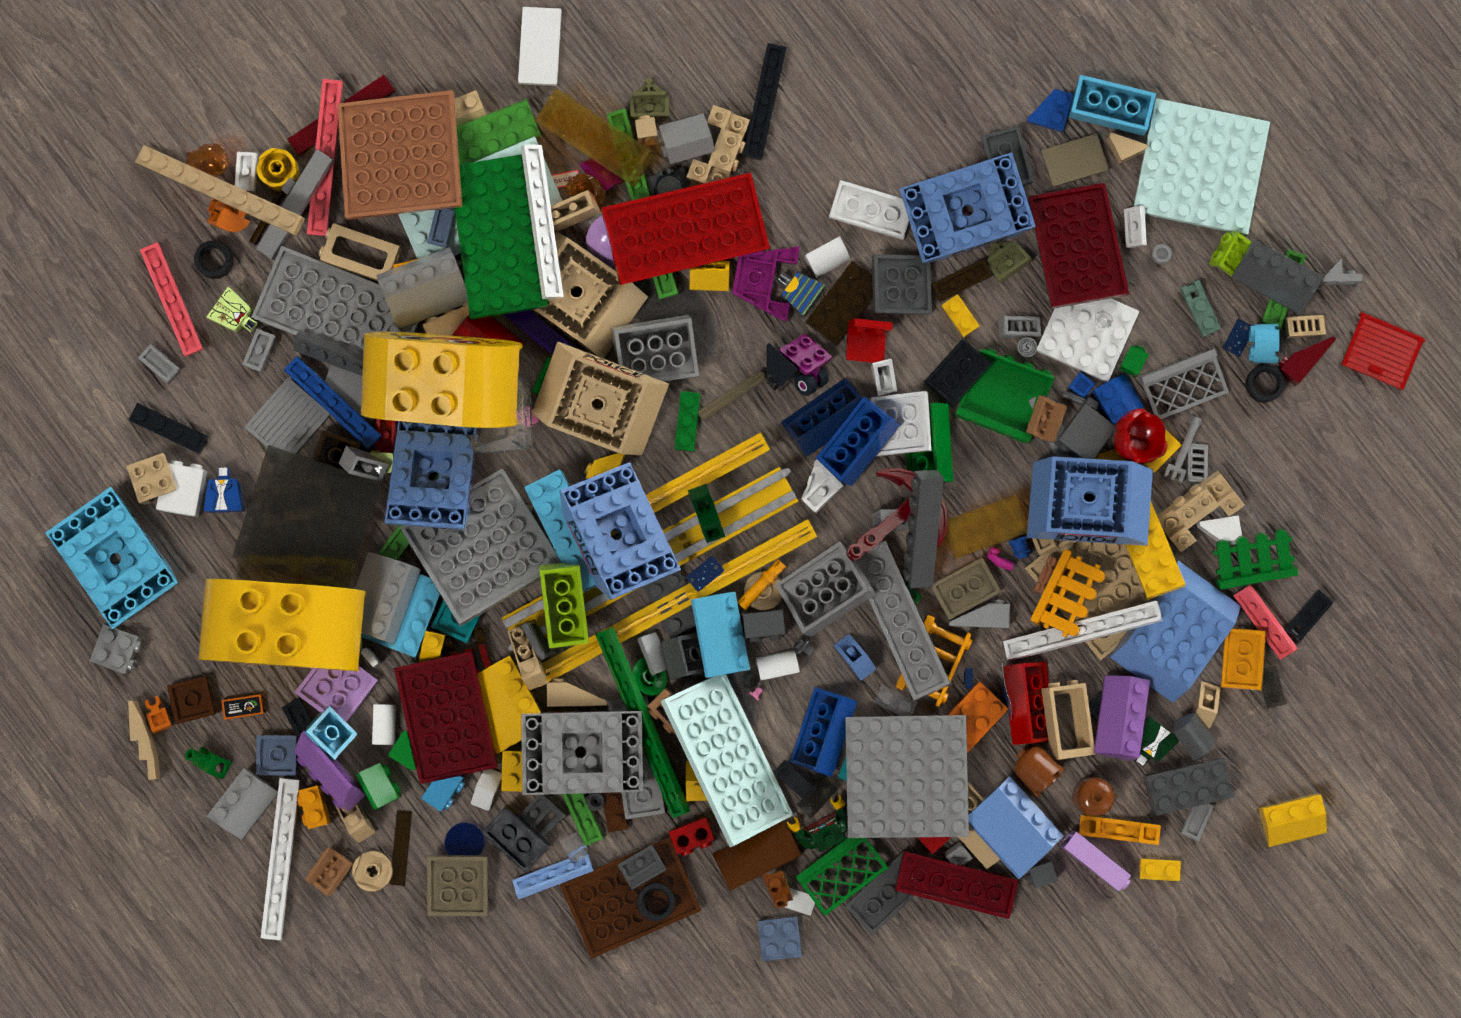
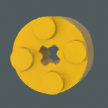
M271 148L266 150L259 157L257 165L259 178L268 188L276 192L283 191L281 188L289 177L295 183L300 177L298 163L288 151L283 149ZM277 167H279L280 170H281V171L278 172V173H277V170H276Z

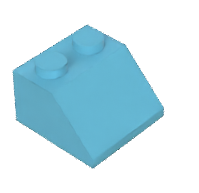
M330 706L319 713L305 731V734L332 761L338 757L357 735Z

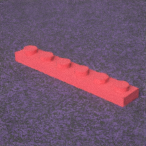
M157 242L140 249L184 356L188 357L204 350L160 244Z

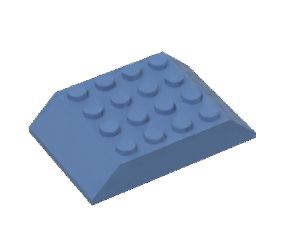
M1178 560L1176 563L1186 584L1185 587L1154 597L1147 602H1158L1163 621L1128 630L1109 656L1137 678L1150 680L1149 686L1172 703L1193 685L1235 625L1241 608L1239 604Z

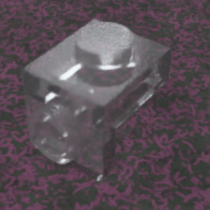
M577 832L559 841L571 863L575 861L580 862L589 854L586 845H584Z

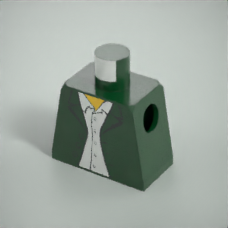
M1146 717L1144 720L1140 757L1134 761L1143 767L1150 758L1155 762H1159L1179 740L1175 734L1151 717Z

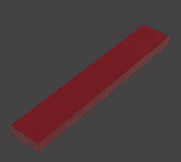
M382 75L342 103L387 98L396 91L386 76ZM318 119L287 139L298 156L316 145Z

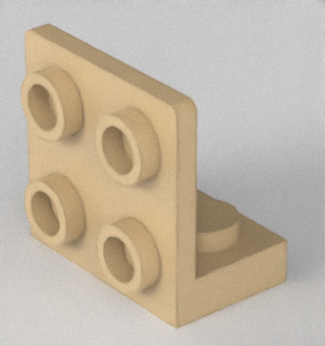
M164 453L126 466L140 504L152 503L151 499L177 490Z

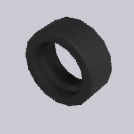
M216 240L206 241L196 249L194 264L197 270L205 277L220 279L231 271L233 255L230 249L222 242ZM216 248L223 252L225 263L221 269L210 271L204 267L202 258L206 251Z
M1269 364L1260 365L1248 374L1245 382L1246 391L1257 402H1271L1284 391V376L1275 366ZM1267 372L1275 377L1277 386L1273 393L1262 395L1254 388V379L1260 373Z
M654 882L646 885L638 895L637 906L639 912L643 917L651 921L664 920L670 916L674 909V893L670 887L663 883ZM652 890L664 892L668 899L666 909L658 914L649 912L644 904L645 896Z

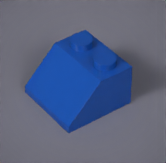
M1125 373L1091 392L1095 401L1099 402L1098 406H1100L1099 408L1104 417L1113 425L1125 413L1133 409L1144 408L1143 403Z

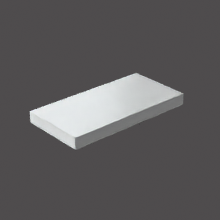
M523 7L518 84L557 86L561 9Z
M840 180L830 211V219L901 240L904 239L909 218L902 198Z

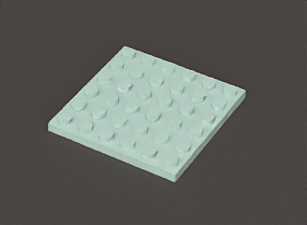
M1156 98L1146 140L1148 146L1143 155L1133 207L1144 206L1145 215L1226 232L1236 231L1247 236L1270 122Z

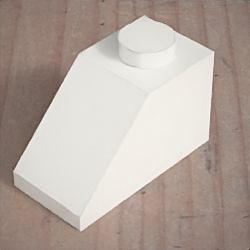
M1239 515L1196 523L1197 528L1218 542L1224 539L1229 543V546L1235 545L1237 537L1242 536Z

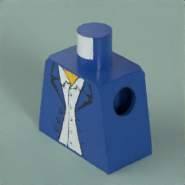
M218 468V479L208 480L204 512H245L240 481L230 479V468Z

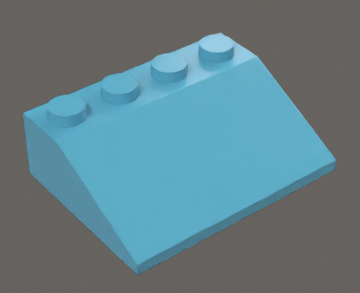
M419 574L395 644L361 633V637L416 657L440 595L431 578Z

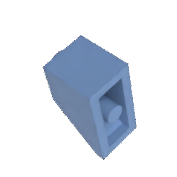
M850 634L833 645L860 681L876 670L868 655Z

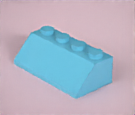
M736 592L692 599L691 603L705 677L709 678L750 670Z

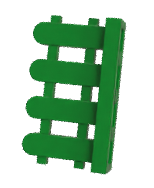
M1278 529L1274 533L1275 539L1268 540V536L1265 533L1259 532L1256 534L1255 542L1249 543L1248 539L1244 536L1237 537L1235 541L1236 546L1229 547V543L1226 540H1219L1216 543V549L1213 550V555H1217L1219 569H1215L1216 574L1220 575V577H1215L1216 585L1222 590L1298 576V568L1291 563L1295 561L1294 556H1290L1289 542H1292V537L1288 536L1285 530ZM1276 545L1277 558L1271 559L1269 546ZM1256 548L1258 562L1251 563L1250 549ZM1237 552L1238 565L1232 566L1230 553Z

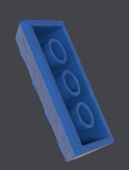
M863 397L816 459L841 482L852 486L900 424L868 398Z
M815 687L789 762L832 777L846 737V717H853L858 701Z

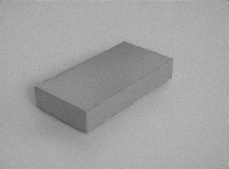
M152 344L138 357L142 363L167 384L181 371L179 367Z
M654 632L638 638V643L651 676L667 671L664 651L657 633Z
M1207 803L1191 807L1180 834L1199 842L1214 805Z

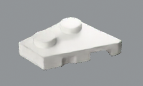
M816 460L801 499L816 514L844 486Z

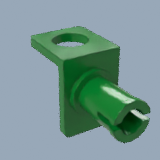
M201 747L199 751L190 748L185 754L187 761H192L193 765L205 773L220 779H224L232 764L230 760L219 757L204 747ZM219 763H224L223 770L217 773L216 766Z

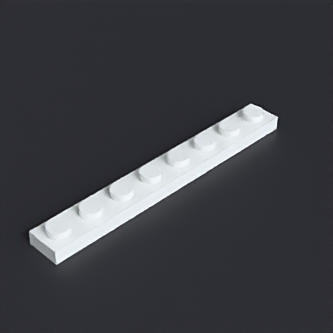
M523 145L521 152L542 299H561L563 297L542 145Z
M1153 601L1074 622L1080 629L1077 636L1068 635L1065 638L1062 636V631L1051 628L1003 641L1007 660L1013 661L1158 623L1163 620L1158 602Z
M279 778L260 937L263 939L282 940L298 806L297 795H299L298 790H300L301 780Z

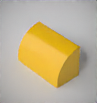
M718 261L690 268V290L729 291L730 261Z

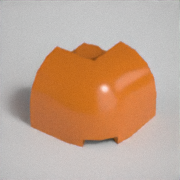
M212 198L207 210L210 212V217L206 221L210 225L229 232H239L245 229L251 222L244 218L247 215L246 213Z

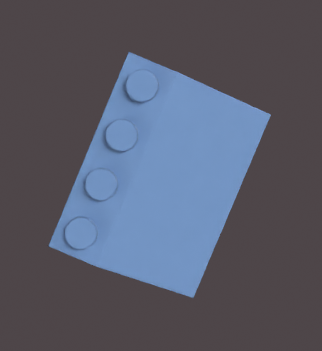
M1010 776L999 783L969 814V825L1018 879L1030 870L1064 836Z

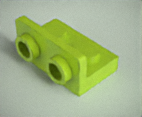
M1227 231L1222 236L1218 248L1213 252L1209 265L1220 268L1231 277L1251 241L1239 232Z

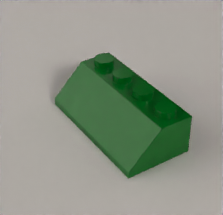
M929 403L932 451L906 453L907 470L912 472L937 470L944 477L943 483L953 482L948 404Z

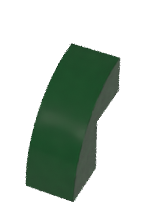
M707 484L688 490L706 542L709 543L726 537Z

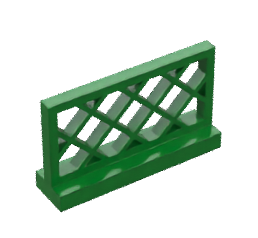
M847 838L796 876V878L823 915L826 916L886 871L888 866L867 838ZM863 842L869 848L868 857L856 855L857 846ZM854 849V854H848ZM870 852H872L876 858L870 857ZM844 856L853 857L852 869L840 867L841 858ZM856 857L867 859L866 871L854 869ZM869 860H878L882 868L877 872L868 871ZM838 861V866H832ZM828 868L837 869L836 881L824 879L825 870ZM840 869L851 871L850 883L838 881ZM854 871L865 873L863 883H852ZM822 873V879L816 878ZM868 873L873 874L871 877L867 879ZM812 880L821 881L820 893L812 892L807 884ZM824 881L835 883L834 895L822 893ZM838 883L849 885L847 895H836ZM852 885L857 886L855 889L851 891ZM814 894L819 895V901L814 896ZM822 895L833 897L832 906L827 910L821 905ZM836 898H841L839 901L835 903Z

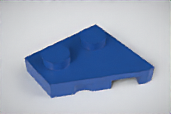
M1054 89L1028 117L1027 123L1063 132L1073 94Z

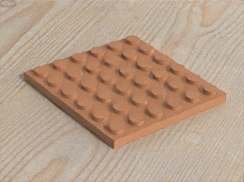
M453 90L337 104L344 209L347 220L462 207Z

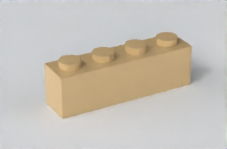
M586 190L552 205L551 213L554 232L600 214L595 195Z

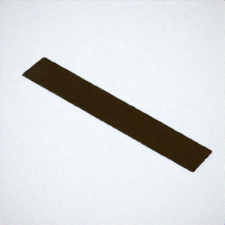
M397 810L392 858L393 875L390 885L405 886L411 811Z

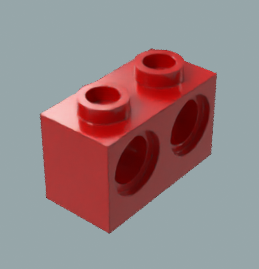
M706 817L669 831L676 853H682V856L693 853L692 848L700 846L703 849L711 846V841L715 840ZM699 828L706 829L708 835L705 839L697 838L696 831ZM679 836H687L689 844L685 847L680 846L677 842Z

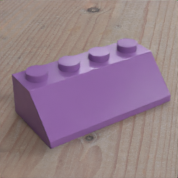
M1104 676L1094 746L1095 754L1127 761H1133L1140 757L1150 680L1132 676Z
M303 731L294 750L298 756L297 761L304 768L308 767L310 770L308 774L316 782L320 781L322 784L320 788L328 796L332 795L334 798L332 802L340 810L344 808L350 811L366 796L365 792L336 759L332 761Z

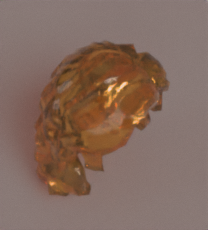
M217 143L203 144L198 150L187 152L188 158L186 163L189 166L214 177L221 176L230 164L227 151Z
M576 174V176L568 179V183L565 186L568 196H575L588 190L595 195L599 209L604 206L606 190L596 177L589 174Z

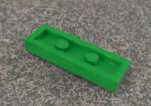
M681 391L674 450L694 452L700 393Z

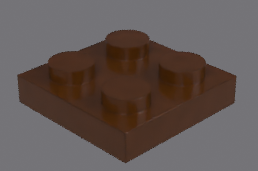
M207 676L167 686L176 724L216 715Z

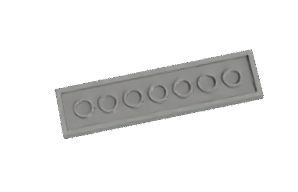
M886 541L881 542L855 562L876 593V595L869 599L870 604L912 698L916 701L951 685L888 543Z

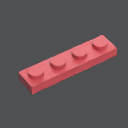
M1251 584L1233 595L1256 628L1260 631H1266V641L1280 660L1298 649Z

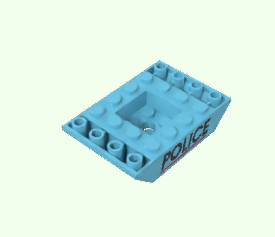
M109 487L45 532L112 629L118 627L178 584L176 576L166 559L131 509L112 487ZM114 554L121 556V561L117 565H114L111 561Z

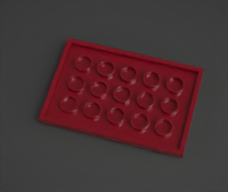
M1105 183L1028 196L1029 207L1036 226L1034 230L1051 309L1129 295Z
M473 651L394 668L419 784L498 768Z

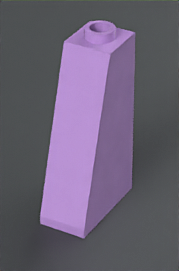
M1071 830L1059 845L1115 890H1124L1129 885L1131 875L1076 831Z

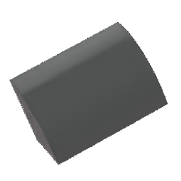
M1196 712L1174 721L1173 733L1193 761L1205 756L1213 748L1216 740Z

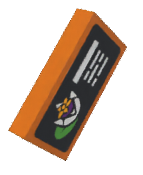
M262 694L221 700L224 720L264 714Z

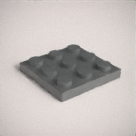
M872 255L873 314H932L930 262L922 263L920 255Z

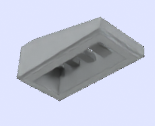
M1003 316L998 320L1000 338L1041 336L1040 317ZM1014 322H1017V331H1015ZM1022 322H1025V332L1023 331ZM1030 322H1033V332H1030Z
M1190 445L1187 453L1185 483L1200 484L1208 478V445ZM1193 449L1203 450V454L1193 453ZM1192 457L1203 458L1202 461H1192ZM1192 465H1202V469L1192 468ZM1192 472L1202 473L1201 476H1192Z

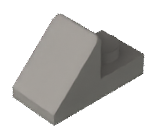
M1340 259L1323 276L1320 285H1358L1362 282V274H1356L1354 270L1344 271L1343 274L1342 259Z

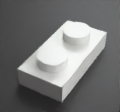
M237 152L235 186L247 192L255 193L257 153Z
M1136 206L1124 209L1126 248L1147 245L1145 207Z

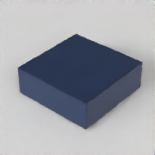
M973 668L964 669V688H973Z

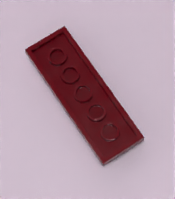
M903 851L894 891L1010 919L1019 880Z

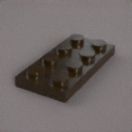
M851 261L806 320L805 324L837 346L847 333L848 321L855 318L858 319L873 299L872 275L854 261Z

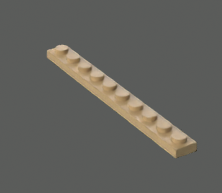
M143 145L135 161L138 165L294 236H297L305 220L304 217L145 145Z

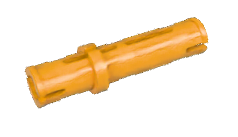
M777 559L766 572H762L763 575L737 603L747 610L787 567Z

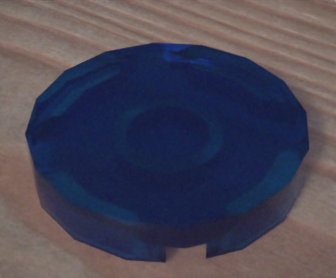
M467 822L458 823L451 827L445 838V849L449 855H480L485 845L482 831L476 825Z

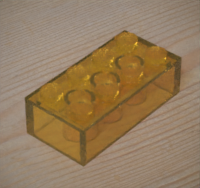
M1014 495L947 519L948 525L945 538L952 557L956 560L1027 534L1028 524L1018 497Z

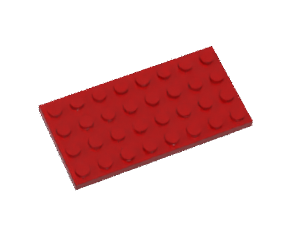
M751 172L600 208L620 285L770 249Z

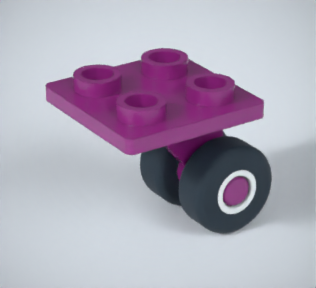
M803 334L779 350L791 364L802 372L795 377L794 381L799 393L809 396L816 391L817 385L821 388L828 383V374L822 366L831 361L832 356L806 334Z

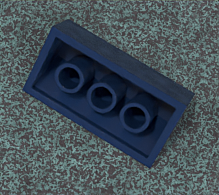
M844 378L787 417L781 424L800 451L807 457L829 442L862 400V396Z

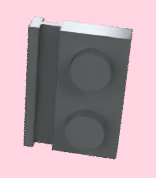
M652 844L618 864L632 890L667 870Z

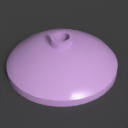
M601 215L592 222L586 236L587 250L610 268L616 270Z

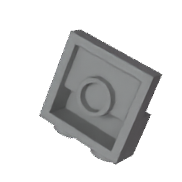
M103 624L90 662L123 674H129L135 667V655L142 648V637L117 628L112 629L109 625Z

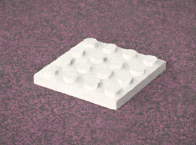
M1113 299L1054 308L1036 352L1107 383L1139 311Z

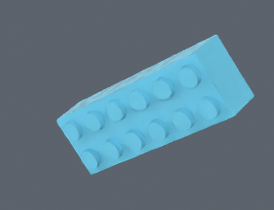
M559 469L524 488L561 563L580 565L583 593L595 588L596 584L562 514L559 491L570 485L563 471Z

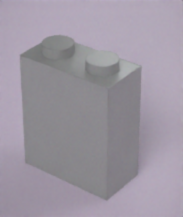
M704 113L659 126L660 134L657 135L664 158L668 157L670 164L715 152L713 139Z

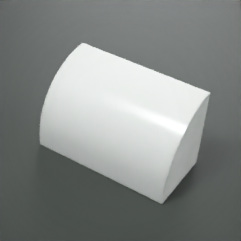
M839 236L806 254L805 260L817 279L850 261V257Z
M795 650L756 657L761 681L800 672Z
M373 704L372 744L395 745L397 705Z

